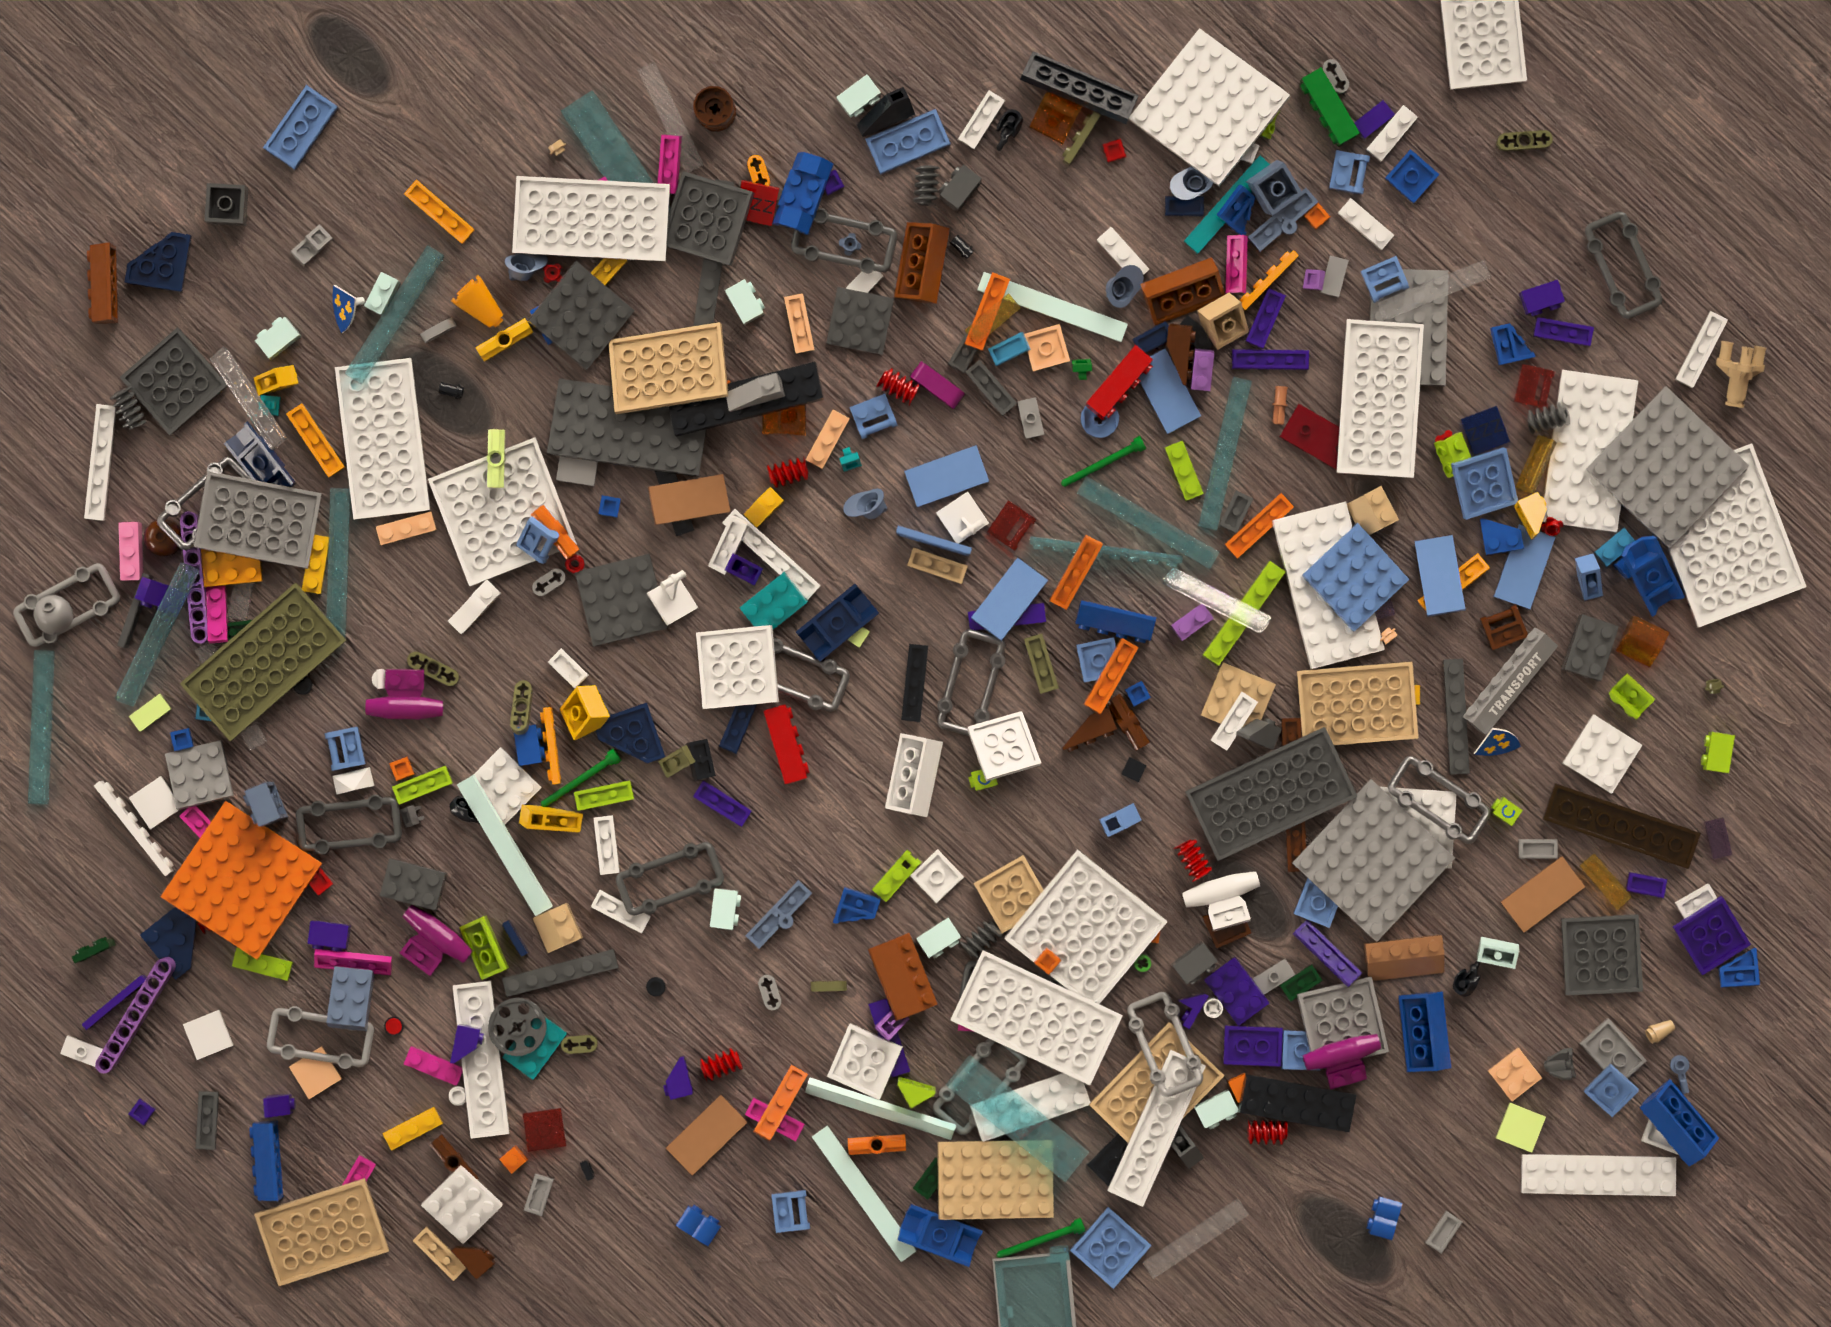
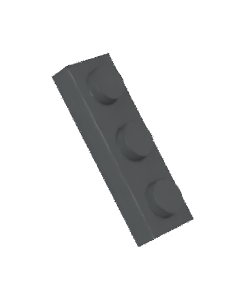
M980 360L965 372L1002 416L1017 404Z
M199 1091L196 1149L216 1150L219 1092Z

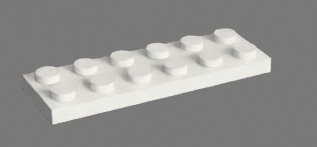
M1061 1073L971 1104L970 1108L981 1141L984 1142L1088 1106L1090 1100L1084 1082Z

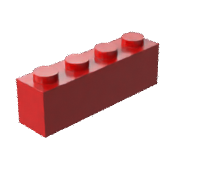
M1135 345L1090 397L1085 406L1102 420L1105 417L1110 418L1116 411L1115 405L1118 402L1122 404L1128 397L1127 391L1130 388L1134 390L1141 381L1139 377L1143 373L1147 375L1152 369L1151 363L1153 359Z
M786 704L764 710L784 783L789 784L806 779L810 771L807 762L803 763L801 756L805 754L802 744H797L796 737H799L796 725L792 726L790 720L794 718L791 707L787 708Z

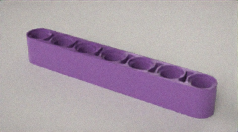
M188 511L184 512L180 517L181 538L185 543L188 542L187 539L192 535L193 530L197 528L199 518L197 514ZM192 515L195 519L194 523L188 526L186 518ZM192 547L189 550H183L190 632L194 642L204 644L208 642L206 587H204L201 549ZM195 553L198 556V561L195 564H191L189 557ZM197 572L200 575V580L197 583H193L191 576ZM199 591L202 598L199 602H195L193 595ZM197 611L203 612L204 617L201 621L195 619ZM199 630H204L205 632L203 640H198L196 636Z
M162 958L153 966L97 1058L95 1067L98 1072L108 1073L114 1070L175 971L176 963L172 958ZM162 962H166L169 965L168 971L162 969ZM153 978L159 981L158 988L152 985ZM143 994L149 997L148 1004L142 1001ZM133 1010L139 1013L138 1020L132 1017ZM123 1027L129 1029V1036L123 1034ZM113 1043L119 1045V1052H115L113 1050ZM103 1059L109 1061V1068L103 1066Z

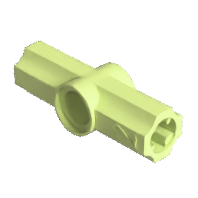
M491 429L488 430L487 487L504 488L506 461L505 430ZM494 454H500L501 461L498 464H493L491 461Z

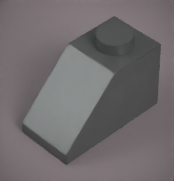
M1265 718L1264 721L1255 719L1238 730L1236 735L1273 750L1281 728L1275 726L1276 722Z
M1179 1125L1171 1146L1187 1168L1190 1169L1204 1157L1181 1125Z

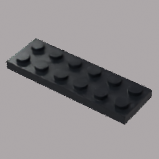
M1034 51L1020 79L1124 124H1127L1139 96Z
M1245 1074L1238 1112L1350 1132L1357 1095Z

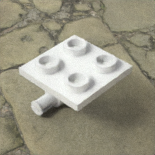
M966 492L936 512L954 541L958 544L989 524L969 492Z
M683 570L675 575H669L668 579L660 583V586L647 593L667 626L698 608L681 579L686 577V573Z

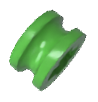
M1140 954L1134 962V967L1140 972H1146L1151 967V960L1147 955ZM1143 958H1146L1147 961L1145 962L1148 963L1147 966H1142L1141 968H1139V963H1137V961L1139 959L1143 960Z

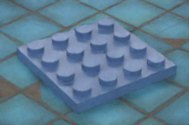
M1358 523L1302 574L1303 578L1353 632L1409 580Z

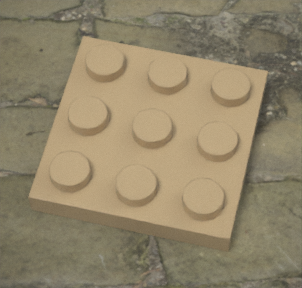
M1222 662L1201 716L1221 724L1240 693L1243 692L1258 702L1243 727L1255 719L1261 720L1276 684Z
M1024 855L973 883L1001 933L1013 928L1043 892L1042 886Z

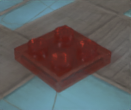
M561 1108L523 1113L528 1152L567 1146Z

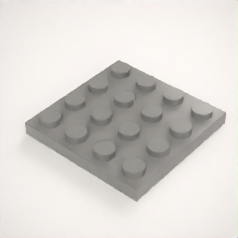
M1372 977L1357 979L1349 987L1341 983L1297 994L1310 1052L1324 1045L1351 1037L1377 1034L1379 1037L1381 1049L1366 1057L1389 1052Z

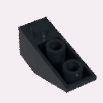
M904 87L886 94L857 124L862 137L871 135L878 130L915 115Z

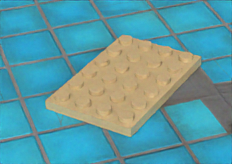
M720 322L613 339L609 342L614 412L616 414L729 397L723 332Z
M1412 662L1297 671L1302 737L1326 727L1333 745L1418 738Z
M1170 1022L1148 1043L1156 1065L1160 1070L1165 1063L1170 1049L1186 1056L1175 1027ZM1190 1041L1189 1044L1194 1055H1197L1201 1060V1064L1206 1065L1202 1074L1203 1080L1196 1087L1183 1118L1224 1077ZM1142 1050L1089 1104L1128 1143L1154 1087L1150 1081L1151 1070Z
M1053 1140L937 1142L939 1220L1054 1218Z
M365 1178L254 1214L278 1286L389 1252V1247Z

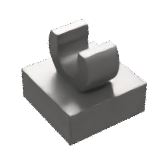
M414 805L399 810L405 828L416 825L425 818L424 816L418 817L416 811L421 809V806L414 807Z

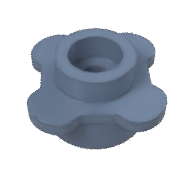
M849 233L847 237L839 240V245L844 248V253L847 256L852 255L853 251L861 249V243L857 241L854 233Z

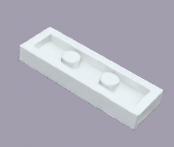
M989 90L958 140L975 149L1005 100Z
M1403 105L1366 150L1381 162L1418 117Z
M1351 198L1338 212L1342 218L1380 250L1394 236Z
M1112 227L1097 239L1100 245L1121 268L1127 265H1135L1141 269L1143 275L1149 271V268Z
M734 515L730 516L709 562V567L724 575L727 573L725 568L732 554H736L748 528V522Z
M1241 692L1211 741L1227 751L1236 738L1237 731L1243 727L1258 702Z
M613 815L595 817L594 826L600 875L620 873Z
M599 890L591 905L592 908L640 933H643L651 917L645 913L635 916L627 913L623 901L602 890Z

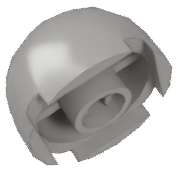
M50 595L42 598L36 604L34 620L40 630L52 635L59 631L64 632L71 625L73 611L70 604L64 598Z

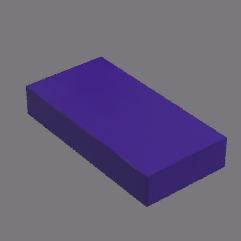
M1382 100L1354 122V124L1365 139L1395 114L1385 101Z
M1629 872L1625 891L1664 898L1668 879Z

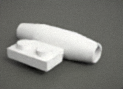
M1256 872L1232 874L1199 884L1183 892L1182 896L1186 908L1209 905L1208 915L1213 931H1218L1251 921L1246 903L1240 896L1260 887Z

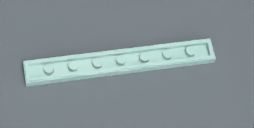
M983 273L978 291L985 292L991 274ZM1009 281L1003 297L1005 301L1118 342L1122 341L1128 325L1127 323Z
M475 775L458 783L459 790L534 915L537 916L553 906Z
M809 1078L805 1093L949 1140L952 1139L955 1131V1124L813 1078Z
M828 1125L814 1134L812 1138L898 1259L902 1262L915 1253L917 1250L914 1246L897 1240L900 1226Z

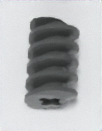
M924 165L916 168V172L920 174L916 175L915 179L920 182L914 183V186L918 188V190L914 191V194L919 197L913 198V202L923 206H937L932 203V200L937 199L932 193L938 192V189L933 188V185L939 182L933 179L939 176L934 170L940 169V167Z
M130 386L114 393L110 400H117L113 407H120L116 414H123L119 421H126L122 428L132 429L147 421L140 420L144 414L137 413L141 407L134 406L138 401L137 399H131L134 396V392H128L131 389Z
M1560 402L1557 403V409L1551 404L1549 411L1546 406H1543V412L1539 408H1536V414H1533L1532 410L1528 411V427L1531 434H1534L1535 431L1540 433L1542 429L1544 431L1549 430V428L1555 429L1557 426L1562 427L1564 423L1569 425L1570 415L1567 408L1563 407Z
M990 919V923L982 922L984 929L979 926L977 927L978 934L973 931L971 932L972 939L967 936L965 937L967 944L960 942L971 957L979 958L978 951H985L984 946L990 948V940L996 943L995 936L1003 937L1001 931Z

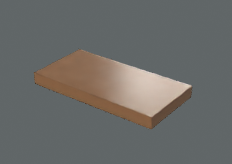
M723 474L648 487L655 525L730 512Z
M1561 856L1500 903L1521 931L1525 933L1585 888V886Z
M720 1095L666 1149L693 1176L748 1121Z

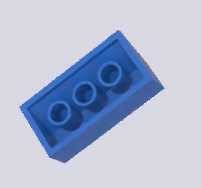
M1081 600L1075 624L1079 625V629L1089 631L1091 627L1098 629L1097 633L1108 635L1109 632L1116 633L1118 638L1127 639V636L1134 637L1136 642L1146 643V640H1151L1157 617Z
M1443 991L1399 995L1407 1072L1439 1071L1451 1068Z
M1671 1079L1653 1092L1639 1107L1688 1166L1703 1159L1719 1139Z
M278 1120L254 1122L249 1129L250 1138H253L254 1146H251V1156L255 1158L252 1173L253 1177H256L257 1183L254 1185V1195L258 1197V1201H278L284 1197Z

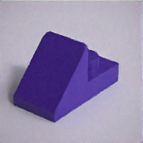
M734 553L725 568V571L754 586L763 568Z
M1202 993L1178 1000L1191 1008L1190 1011L1186 1010L1181 1018L1184 1027L1191 1028L1208 998L1207 994Z

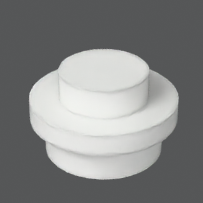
M456 1086L450 1090L449 1100L452 1104L459 1106L466 1102L465 1088Z

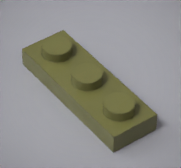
M1095 111L1092 116L1090 114L1087 115L1082 123L1085 127L1082 131L1078 130L1072 139L1075 141L1073 146H1068L1062 155L1065 157L1063 163L1070 166L1101 115Z
M1043 634L1025 638L1024 642L1040 694L1059 689Z

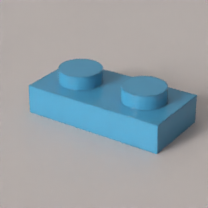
M1622 528L1594 553L1607 567L1623 554L1627 545L1635 540L1625 528Z

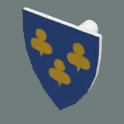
M333 285L334 314L341 333H343L354 320L356 306L363 305L365 300L363 297L356 298L338 286Z
M1492 728L1474 754L1482 756L1500 755L1521 746L1518 738L1513 733L1503 729Z

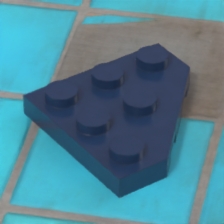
M175 232L169 233L157 244L155 243L144 251L143 254L127 264L125 283L182 292L192 236Z
M647 703L609 715L610 717L604 725L595 730L598 740L645 763L665 758Z
M176 907L140 934L159 960L170 957L175 961L176 968L172 974L175 980L192 968L197 922ZM162 962L165 968L169 970V965L166 962Z

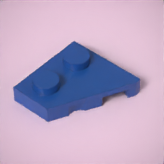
M1239 184L1217 213V216L1239 235H1246L1245 227L1247 220H1250L1255 196Z
M1510 323L1490 328L1499 365L1536 357L1535 353L1531 352L1525 345L1522 337L1517 335L1516 330Z
M1484 518L1480 519L1486 556L1524 549L1521 529Z
M844 887L833 923L873 919L876 916L881 899Z
M1756 948L1719 968L1720 988L1760 985Z

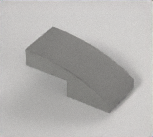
M319 224L305 236L302 242L291 250V254L304 267L333 238Z

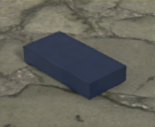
M1165 196V216H1204V196H1197L1190 200H1180L1175 196Z
M1165 321L1133 338L1132 341L1141 350L1148 353L1167 343L1169 325Z
M507 920L502 923L519 955L524 956L528 954L529 951L511 921Z

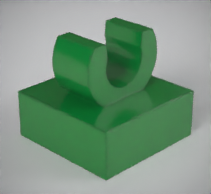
M1091 359L1072 360L1073 372H1078L1079 380H1087L1086 371H1092Z

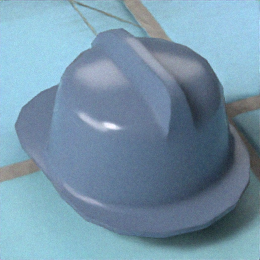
M1191 166L1173 176L1170 181V190L1176 198L1190 200L1207 192L1214 182Z
M516 253L505 259V265L508 268L511 281L529 280L535 271L545 267L548 262L546 255Z
M1127 265L1107 282L1106 297L1113 306L1122 308L1131 302L1132 298L1140 290V284L1143 283L1144 277L1141 269L1135 265Z
M877 488L854 494L845 502L843 507L844 513L850 517L864 516L868 519L877 518L887 511V506L883 500L884 492Z

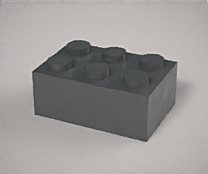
M1583 614L1579 615L1561 670L1595 681H1601L1619 626Z
M390 858L380 896L438 910L448 872Z

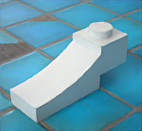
M486 580L448 622L460 634H463L502 593L489 580Z

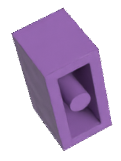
M1194 348L1191 389L1210 391L1214 361L1213 350Z
M1201 603L1170 626L1178 638L1183 641L1214 618L1205 605Z

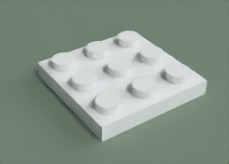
M1022 711L967 728L986 781L1041 765Z
M1593 714L1562 763L1612 794L1642 747V744Z
M502 747L474 774L504 825L521 810L522 804L525 805L542 788Z
M850 1023L827 1077L880 1100L903 1046L887 1041L885 1038Z
M462 1165L421 1204L428 1213L462 1244L503 1205Z

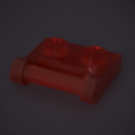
M1522 364L1514 402L1542 409L1543 406L1548 408L1549 403H1547L1555 371ZM1544 375L1540 400H1534L1539 376Z
M1008 500L987 533L1013 551H1016L1018 543L1031 524L1034 525L1036 519ZM1023 517L1025 521L1012 540H1008L1006 537L1018 519Z

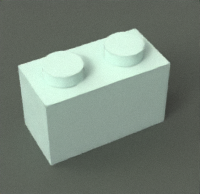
M866 74L836 98L851 118L861 115L865 111L863 108L867 105L873 106L880 100L881 92Z
M381 272L364 307L384 317L401 282Z
M744 279L725 290L744 325L764 315L763 309H765V306L760 298L756 300L753 294L756 290L751 282L747 283Z
M281 317L277 318L269 330L264 329L257 334L258 338L255 342L270 360H273L302 337L286 317L283 319Z
M714 889L710 927L733 930L734 926L738 925L739 915L735 914L736 907H740L741 895H738V891Z
M948 917L916 939L928 958L933 956L935 959L944 953L942 949L949 946L952 948L959 943L958 939L961 936Z
M1481 937L1477 961L1515 969L1519 954V944Z
M1228 1089L1194 1107L1204 1128L1209 1127V1129L1220 1125L1219 1121L1225 1118L1228 1121L1236 1117L1238 1107Z

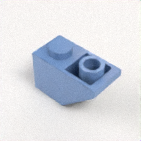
M1134 803L1100 818L1099 821L1106 836L1109 837L1140 822L1141 818Z

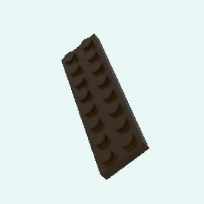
M1554 783L1542 819L1686 869L1690 867L1701 835L1700 832Z

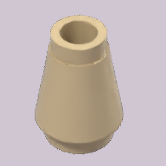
M1671 1020L1648 1026L1645 1034L1652 1044L1655 1042L1659 1043L1675 1030V1026Z

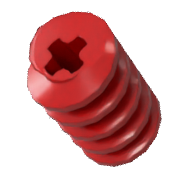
M893 368L888 371L885 370L876 387L878 388L883 384L882 390L884 392L890 388L889 395H893L896 392V399L903 396L902 402L905 403L910 400V406L919 390L920 384L912 387L913 380L906 383V376L899 379V372L892 375Z
M804 456L803 462L796 458L795 464L790 459L788 466L782 461L781 468L774 463L773 470L767 465L771 484L773 483L775 488H778L779 482L786 486V480L793 484L794 478L797 482H800L801 476L808 480L809 473Z
M1196 839L1188 840L1174 848L1180 849L1177 854L1178 856L1184 855L1181 863H1188L1185 870H1192L1188 874V876H1195L1192 882L1204 877L1212 869L1211 866L1205 867L1208 860H1201L1205 856L1204 853L1198 854L1201 847H1194L1197 843Z
M729 1048V1055L722 1051L721 1058L717 1053L715 1054V1060L708 1056L707 1063L700 1059L701 1069L706 1081L707 1077L713 1081L714 1074L721 1078L722 1071L725 1075H728L729 1068L733 1073L736 1072V1066L740 1070L743 1069L737 1050L734 1052L731 1048Z
M1248 1120V1140L1250 1144L1253 1143L1254 1139H1256L1258 1145H1260L1262 1139H1264L1265 1145L1268 1144L1269 1139L1272 1140L1273 1145H1275L1277 1139H1279L1281 1145H1283L1284 1140H1287V1121H1284L1281 1126L1280 1121L1277 1120L1274 1126L1273 1122L1269 1120L1266 1126L1265 1121L1261 1120L1258 1126L1257 1120H1254L1252 1125H1250Z

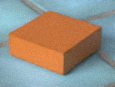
M1319 203L1303 215L1315 230L1330 218L1329 214Z
M408 757L389 763L396 781L415 775Z
M1046 947L1034 963L1049 975L1061 962V959Z

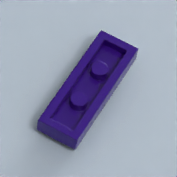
M1269 288L1267 289L1245 342L1262 349L1264 348L1286 295Z
M1537 317L1533 337L1590 347L1594 327Z
M704 780L693 795L694 798L741 827L752 812V810Z

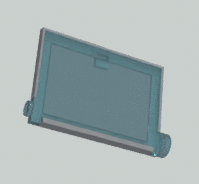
M1067 1245L1050 1247V1253L992 1259L999 1327H1076L1069 1247Z

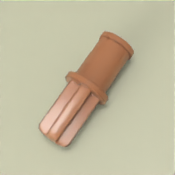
M1275 386V401L1272 403L1274 406L1273 424L1283 425L1285 407L1288 406L1286 404L1288 387Z

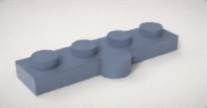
M1307 188L1302 190L1303 195L1278 211L1248 236L1250 242L1259 252L1282 233L1286 235L1294 234L1297 229L1296 221L1318 203Z
M798 880L745 936L760 949L780 927L788 929L793 925L794 920L791 915L805 902L812 892Z

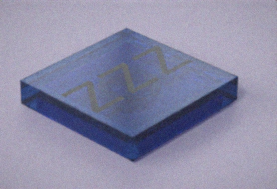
M1497 406L1460 419L1473 455L1510 442Z

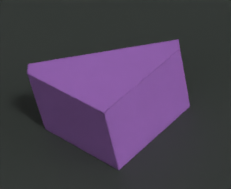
M891 1010L875 1025V1028L889 1041L909 1018L905 1017L896 1021Z

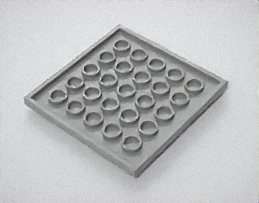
M1665 386L1597 456L1586 470L1655 537L1670 549L1749 465Z
M1370 779L1358 791V797L1351 799L1292 864L1377 942L1455 857Z

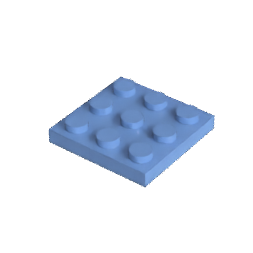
M1503 447L1451 464L1463 519L1467 520L1517 503L1518 498L1506 448Z
M1107 1207L1070 1251L1114 1289L1152 1245Z

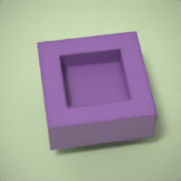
M1306 269L1303 288L1307 290H1323L1325 271Z

